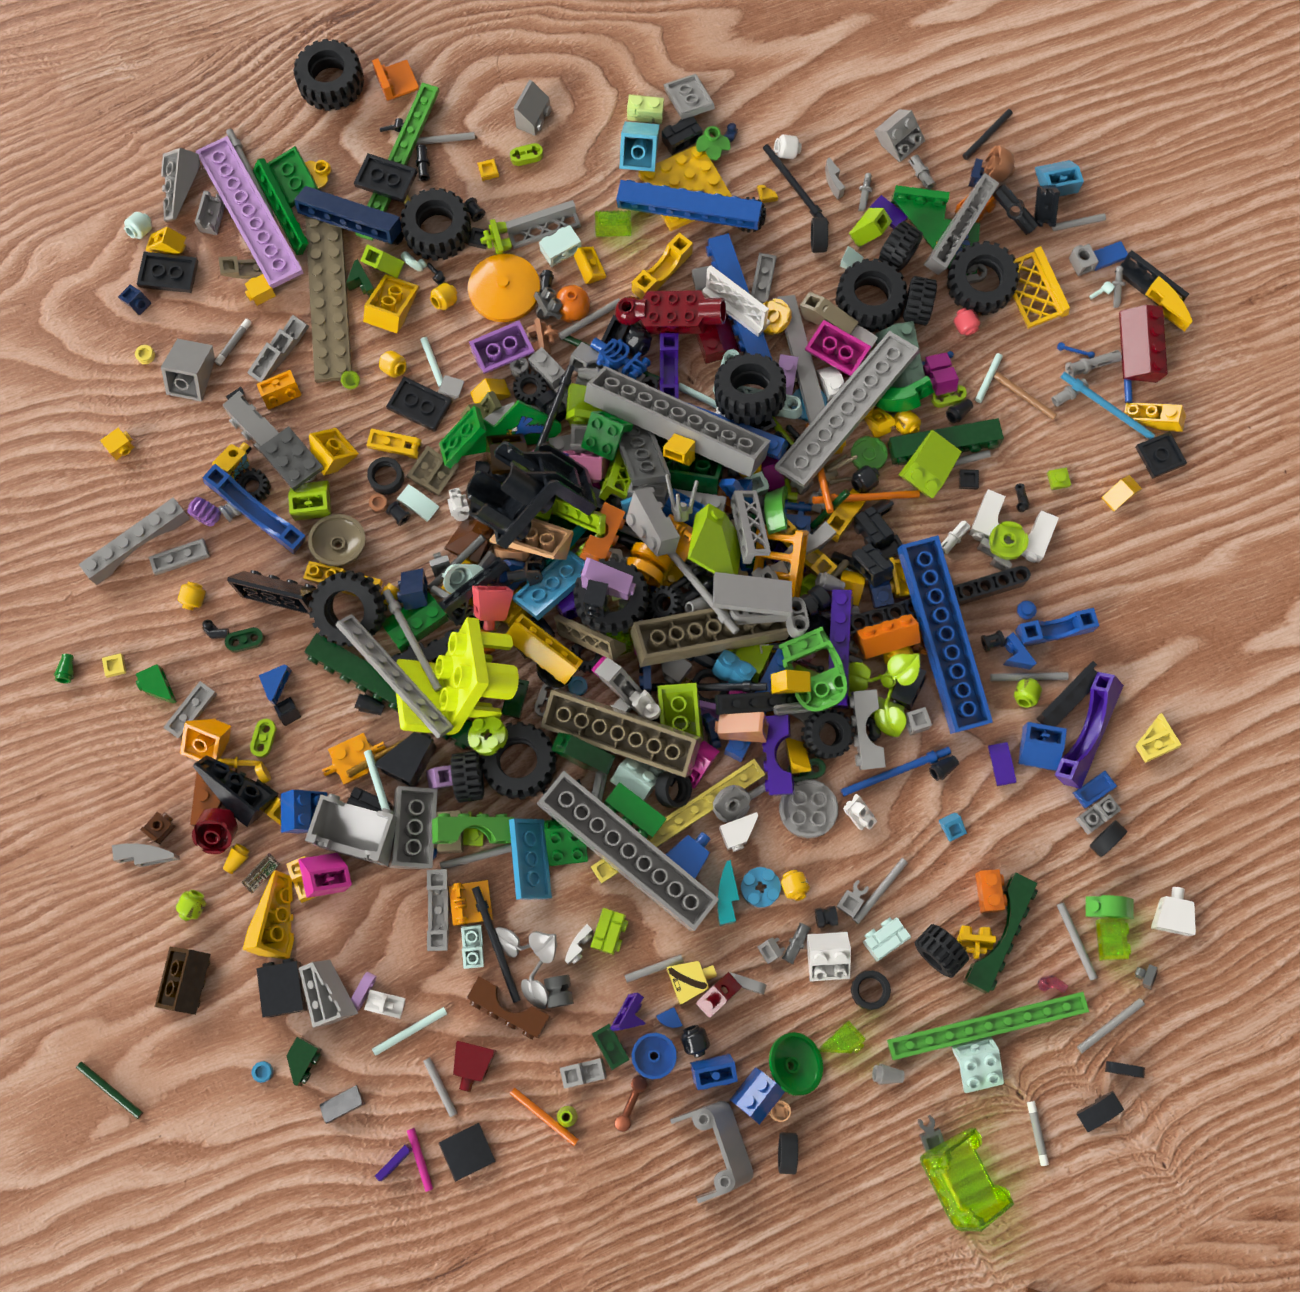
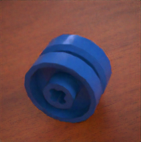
M648 1033L640 1037L634 1044L631 1053L632 1063L636 1071L649 1079H661L668 1075L674 1068L677 1059L676 1048L672 1041L659 1033ZM652 1052H656L658 1054V1058L656 1060H652L650 1058V1054Z

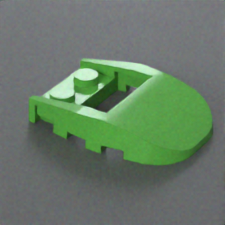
M822 627L779 645V649L783 652L784 659L782 662L785 670H794L791 662L826 647L828 648L835 667L811 677V692L795 693L799 703L810 711H823L839 704L846 696L848 689L840 656Z

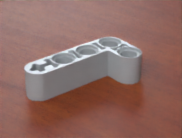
M792 597V607H795L798 611L792 609L791 617L739 610L729 611L731 620L735 625L786 622L787 632L792 638L803 635L809 627L806 604L799 597Z

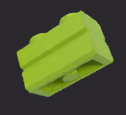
M603 908L591 948L614 955L615 951L619 952L622 940L619 939L621 931H626L629 922L625 920L626 915Z

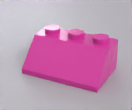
M823 320L806 346L805 351L851 376L867 358L871 346Z

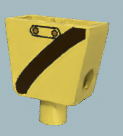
M699 961L667 967L680 1005L708 990L707 980L717 977L713 965L702 969Z

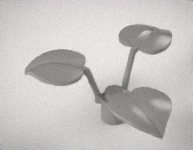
M502 927L495 928L505 955L516 957L519 954L518 950L521 951L531 947L539 957L540 961L529 976V980H522L521 989L525 998L532 1005L540 1009H546L549 999L548 992L540 981L534 980V976L543 962L551 963L554 960L557 947L556 934L535 931L529 935V944L520 946V940L514 932Z

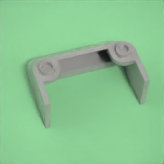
M718 1101L670 1119L671 1124L692 1117L695 1127L699 1130L713 1128L727 1169L716 1174L714 1178L715 1190L696 1196L698 1203L728 1193L752 1180L753 1169L734 1113L727 1102Z

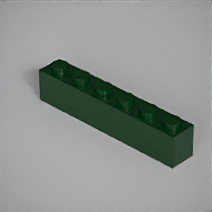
M999 418L934 430L962 451L961 454L967 451L971 453L978 452L984 448L995 449L1004 440ZM931 430L890 437L887 445L892 465H906Z

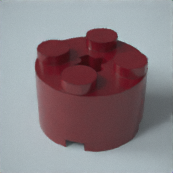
M221 808L205 809L192 831L194 844L200 846L203 849L202 851L208 854L223 853L230 847L238 830V824L233 812Z

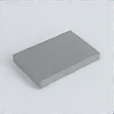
M696 74L664 84V90L681 119L715 109L712 99Z

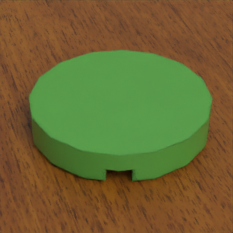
M864 436L859 438L851 449V457L854 455L858 456L852 463L857 469L868 465L880 470L885 465L888 455L885 443L876 437Z

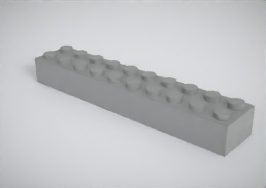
M604 366L587 383L584 402L667 440L674 433L695 440L696 453L731 468L742 475L751 477L766 459L771 440Z
M565 771L559 775L536 803L689 931L696 930L719 900V898Z

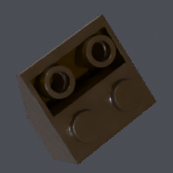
M523 433L486 436V457L492 474L503 475L510 473L511 467L498 460L494 455L495 449L501 443L507 441L522 452H527V444Z

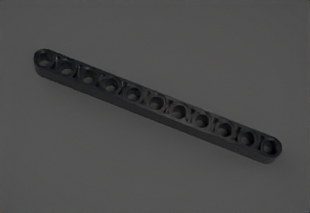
M1018 566L954 585L959 606L1020 588L1029 580L1031 573L1027 567ZM1016 574L1023 575L1024 580L1018 579ZM998 579H1003L1006 585H1001ZM981 584L986 585V586L988 587V590H987V591L983 590V589L980 587V585H981ZM962 590H968L971 596L964 595ZM904 600L852 616L850 638H853L856 631L860 630L855 627V622L862 623L864 628L880 624L883 621L897 619L891 616V611H896L899 614L898 618L903 615L912 614L917 619L916 613L911 612L908 606H913L912 600ZM872 617H879L881 619V622L875 623L872 620Z

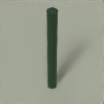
M82 1061L76 1066V1069L135 1118L139 1119L143 1112Z

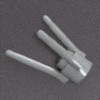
M666 474L665 478L674 520L677 522L688 521L689 514L693 513V504L699 482L696 480L694 483L689 506L684 502H680V495L678 493L676 494L675 504L669 475Z

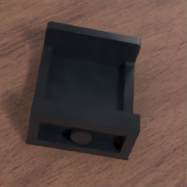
M290 958L282 960V964L275 965L274 962L263 963L261 968H256L262 1018L307 1011L306 1002L303 1001L299 971L301 962Z

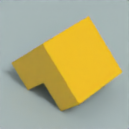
M674 433L663 447V456L690 466L695 459L696 441Z
M844 570L840 577V580L845 582L844 590H852L853 605L859 606L865 577L861 573Z

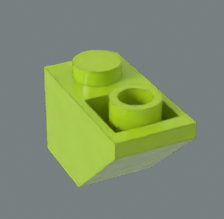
M868 208L849 235L857 247H861L882 235L892 220L884 208Z
M368 244L360 260L364 264L395 278L399 277L405 263Z

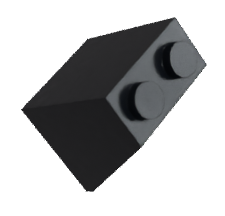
M413 732L375 763V766L381 773L410 787H416L437 747L434 744V740L431 739L432 736L429 734Z

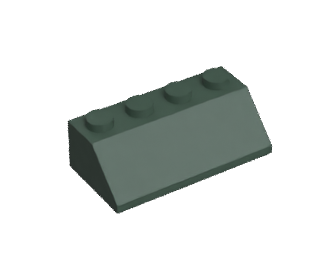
M913 321L894 324L875 334L878 337L876 346L891 331L919 348ZM920 352L891 387H906L925 377Z

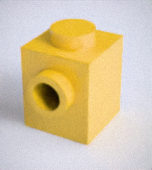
M263 274L251 278L248 282L244 283L247 288L245 294L249 301L253 300L256 306L276 296Z
M119 427L100 440L116 461L122 456L128 455L135 448L131 444L133 440L127 431L122 432Z

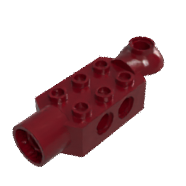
M701 290L647 291L642 299L633 296L622 298L616 305L615 316L624 325H632L641 320L649 334H703L708 325L725 323L726 303L724 298H705Z

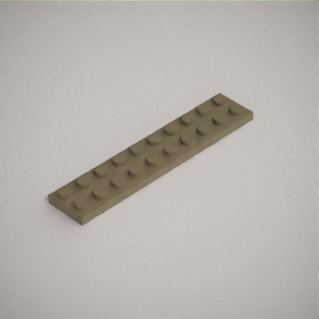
M305 216L306 238L309 243L307 245L314 379L316 383L340 381L341 375L345 371H352L343 228Z

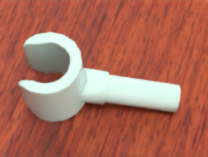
M1107 281L1098 291L1091 294L1089 298L1093 299L1103 292L1109 295L1115 286Z

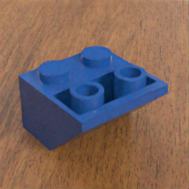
M1027 722L1022 728L1018 764L1056 771L1065 748L1067 729Z
M290 790L281 793V833H308L321 795L327 796V792Z

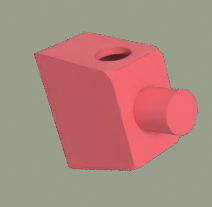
M472 586L474 615L480 621H484V630L494 631L495 621H505L507 619L514 592L508 586Z

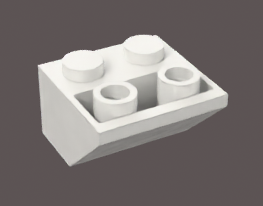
M848 933L807 934L810 981L850 979L851 946Z

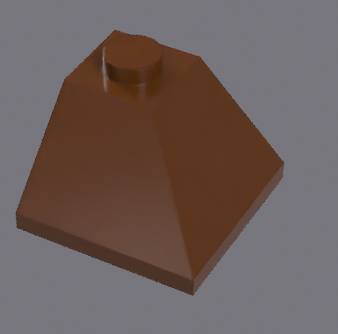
M476 519L464 520L444 549L459 556L482 534L486 540L466 559L478 565L492 545L490 538L494 535V530Z

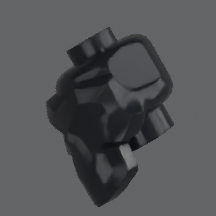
M639 322L629 325L631 328L624 338V343L629 346V353L635 356L640 352L642 357L648 353L652 337Z

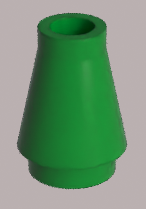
M62 654L54 673L55 681L64 684L71 683V680L74 678L73 655Z

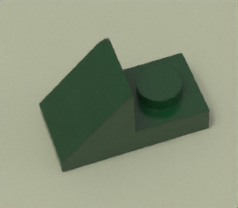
M355 260L346 282L349 291L360 287L362 293L370 297L374 288L359 260Z

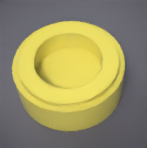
M141 345L136 349L135 357L140 363L149 364L154 360L155 352L150 346Z

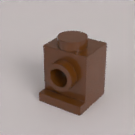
M156 812L140 830L151 840L161 844L176 826L171 822L173 818L167 813L163 812L161 814ZM160 822V827L156 829L155 827Z

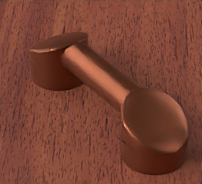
M635 1076L632 1079V1092L622 1115L615 1119V1127L620 1132L629 1130L631 1126L630 1116L640 1092L647 1088V1080L643 1076Z

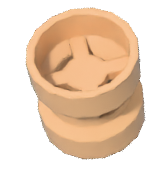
M778 1100L769 1114L775 1121L784 1122L790 1117L791 1108L785 1101Z

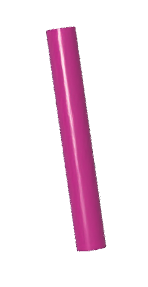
M415 1128L407 1130V1134L425 1192L432 1190L433 1186Z

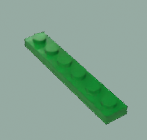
M260 158L253 168V173L295 254L303 255L309 244L308 240L302 232L292 209L289 207L285 195L278 186V182L275 180L270 167L264 158Z

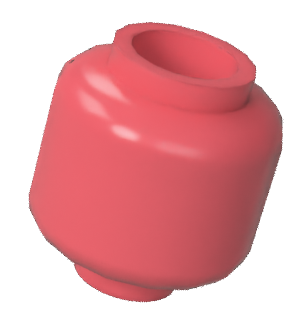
M963 308L956 312L957 316L953 321L961 335L970 336L979 330L978 327L981 325V322L974 309L967 310V308Z

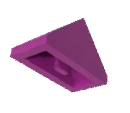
M766 456V459L761 463V471L768 481V491L785 486L783 474L775 470V465L779 460Z

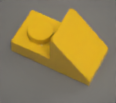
M878 407L873 410L871 416L864 418L870 431L876 438L890 433V427L896 425L895 419Z

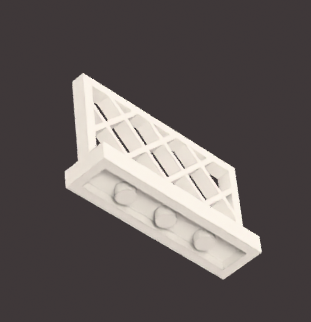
M710 265L707 268L706 287L702 290L706 298H724L726 313L759 337L770 324V320L767 319L769 308Z

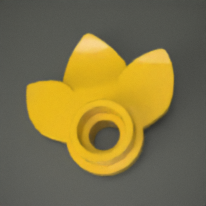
M324 160L305 162L318 188H323L328 182V175L331 173L330 164Z

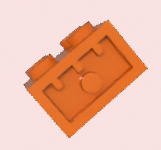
M378 58L372 60L375 74L387 101L419 90L408 60L387 67L384 64L381 65Z

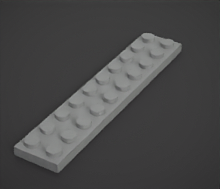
M889 331L777 462L775 470L803 488H806L919 354V348Z

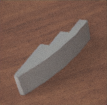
M292 315L284 329L278 330L271 343L265 344L247 373L259 382L266 380L290 354L309 325Z

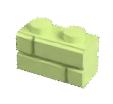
M629 94L627 120L662 124L664 98Z

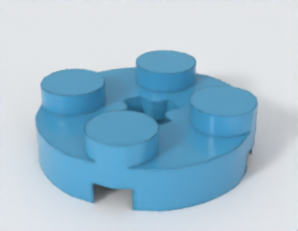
M764 867L751 869L744 876L741 883V893L744 900L757 908H765L772 905L779 897L781 891L778 876L771 869ZM758 882L766 885L763 893L755 889L758 886Z

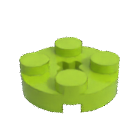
M1012 521L1002 522L994 527L990 533V550L994 555L1002 559H1017L1028 546L1027 533L1025 534L1020 524ZM1007 536H1009L1010 540L1013 541V543H1010V545L1006 544V542L1004 541V539H1006Z
M493 716L475 719L468 733L469 745L478 754L483 756L497 753L496 751L500 747L503 748L508 739V731L503 722ZM490 732L492 736L485 740V734Z

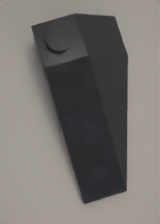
M207 755L193 765L194 769L226 809L231 810L234 817L246 827L259 819L278 796V793L267 784L262 783L258 779L257 781L245 777L246 773L241 771L240 773L232 771L228 765Z

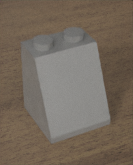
M177 338L161 366L166 395L202 402L215 361L213 345Z

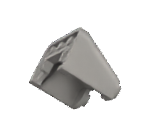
M329 793L328 796L321 795L305 841L329 851L388 867L391 859L397 816L394 815V811L386 808L376 812L340 801L339 796Z

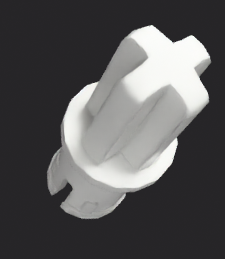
M961 521L952 532L948 533L947 538L941 543L945 554H948L957 543H960L963 535L970 529V525L966 521Z

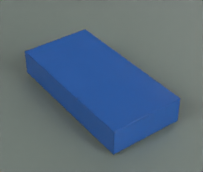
M1121 241L1093 251L1099 261L1095 271L1125 260L1128 253Z
M1103 771L1083 785L1081 789L1073 792V794L1085 809L1116 788L1117 785L1108 773Z

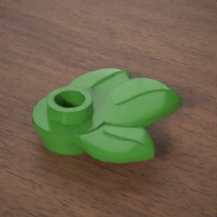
M716 126L707 127L704 134L696 142L697 151H706L707 156L714 161L719 159L722 150H730L731 148L729 139L721 135L719 128Z

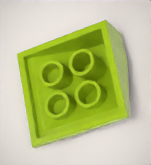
M709 503L695 514L688 559L712 573L719 572L738 575L741 550L736 528L725 512Z

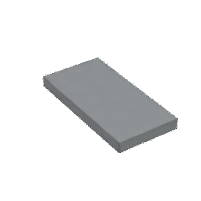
M715 572L713 578V608L791 617L792 581Z

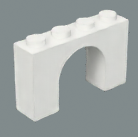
M989 489L987 490L969 532V535L975 540L982 541L983 537L989 539L993 528L999 525L998 515L1006 496ZM1040 511L1031 533L1028 534V546L1021 556L1033 563H1039L1042 560L1059 517ZM1007 536V538L1004 539V541L1008 545H1010V543H1013V541L1010 540L1009 536Z

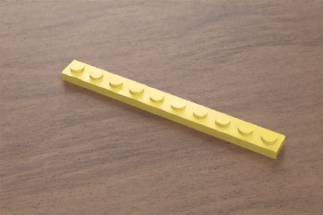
M755 759L751 760L689 801L685 806L680 807L665 817L667 819L651 840L647 838V840L654 846L659 847L713 811L714 799L722 789L731 785H738L746 789L763 778L765 773ZM603 859L591 866L601 884L619 873Z

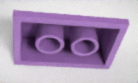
M520 320L469 341L471 352L484 374L534 353V349Z

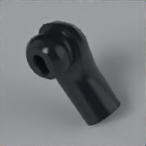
M209 619L204 620L202 623L203 631L211 639L226 638L229 634L228 628L218 629Z

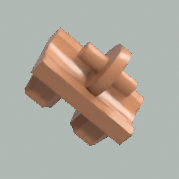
M540 318L534 319L535 324L527 327L529 336L531 338H538V341L531 342L534 353L543 347L550 355V344H553L554 339L558 337V331L552 329V325L542 323Z

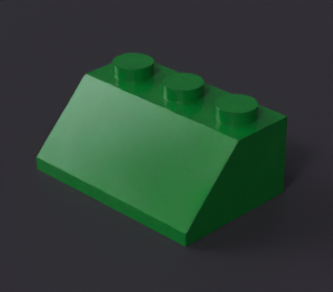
M429 592L428 606L405 610L404 607L401 609L417 642L449 621L446 613ZM392 614L381 625L401 653H403L410 646V643L395 615Z

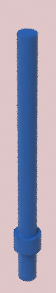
M946 747L936 752L930 751L926 753V756L841 789V793L844 797L924 764H932L937 762L939 758L951 754V750L949 747Z

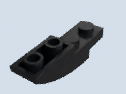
M452 629L444 634L445 637L440 640L435 639L431 641L426 648L421 642L418 643L428 662L436 663L439 655L447 653L450 635L452 632H459V629ZM411 645L407 648V651L402 654L397 653L391 657L395 662L398 659L419 661Z

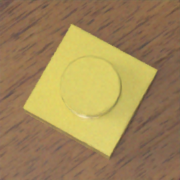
M121 653L102 658L104 673L107 678L126 673L124 656Z

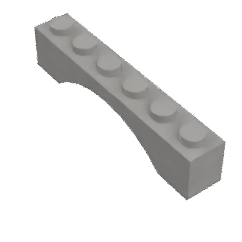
M173 497L85 559L79 566L87 577L98 585L112 575L122 561L137 548L161 534L177 529L190 518Z

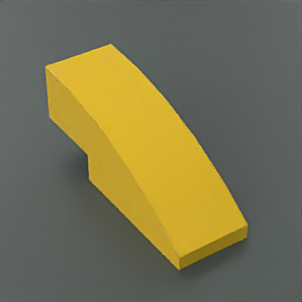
M1158 276L1145 295L1159 304L1158 306H1162L1164 317L1185 332L1192 323L1190 313L1176 291Z

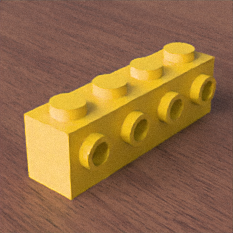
M523 614L517 618L506 633L512 637L513 646L517 647L525 656L531 658L542 669L548 671L556 680L561 681L564 685L583 662L582 659Z

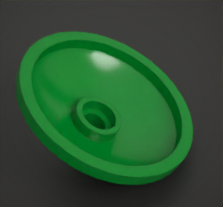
M796 1032L784 1034L773 1043L769 1054V1067L775 1082L782 1090L795 1096L806 1095L814 1091L820 1084L823 1076V1060L815 1043L807 1036Z

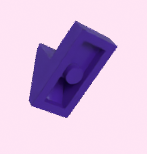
M628 994L610 1027L612 1031L646 1024L635 1015L642 1006L641 1002L644 997L641 994Z

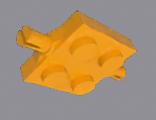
M365 733L357 735L328 749L333 765L322 769L323 774L326 777L336 772L343 784L346 785L370 774L369 767L351 778L346 773L347 770L366 760L365 751L372 750L374 756L377 752L386 749L383 741L372 746L368 742Z

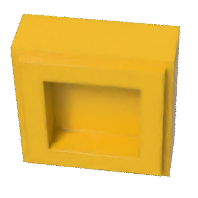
M495 159L477 163L482 181L499 177Z

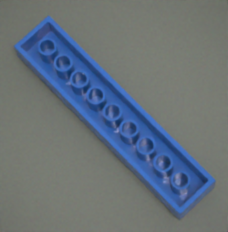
M939 535L901 545L897 548L950 734L993 723Z

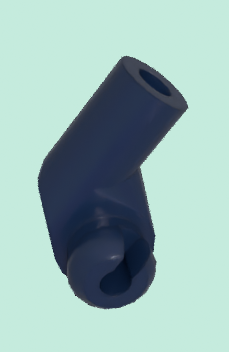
M728 124L727 131L723 135L730 142L734 141L738 133L736 124Z

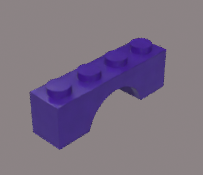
M660 333V391L679 399L678 333Z
M788 714L766 716L769 723L767 743H762L763 752L767 754V760H764V771L768 772V780H765V790L769 792L770 796L795 795L794 775L784 771L777 761L779 745L791 736L790 716Z

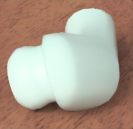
M407 251L401 254V259L415 270L423 271L427 267L423 259H419L417 262Z

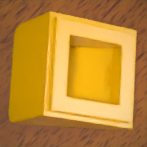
M276 797L265 810V813L279 825H281V799Z

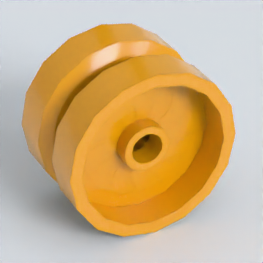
M634 543L630 551L632 557L626 559L627 565H635L637 571H641L644 575V581L647 582V585L659 587L664 580L662 572L669 570L672 560L666 554L656 556L645 543Z

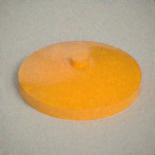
M497 254L484 259L474 268L468 281V293L473 307L483 317L495 322H512L523 318L536 306L537 301L534 294L536 291L540 292V280L535 268L524 258L513 254Z

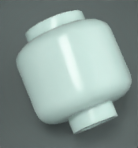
M134 212L124 221V230L131 238L142 239L152 230L151 219L145 213Z

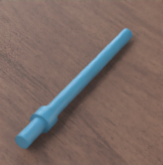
M1065 371L1060 376L1061 379L1072 385V389L1082 392L1149 440L1155 437V434L1083 385L1084 382L1080 379L1073 378Z

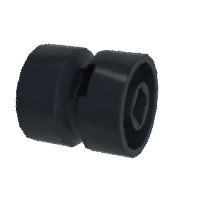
M555 390L546 391L535 402L539 410L546 415H549L557 392ZM562 402L555 417L559 422L566 418L567 407Z
M815 585L808 590L807 594L799 597L806 604L809 620L813 619L819 614V611L825 610L832 603L829 594L820 585Z

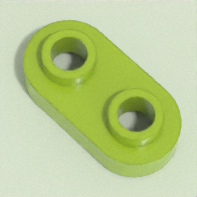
M262 719L256 724L251 740L250 751L259 758L266 757L270 753L277 731L275 723L270 719ZM270 727L269 732L265 733L264 729ZM261 745H264L263 751L258 750Z

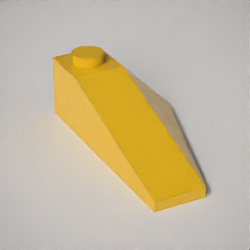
M277 870L273 871L247 930L242 950L258 956L290 959L294 933H291L293 914H291L290 903L293 901L292 880L289 875Z

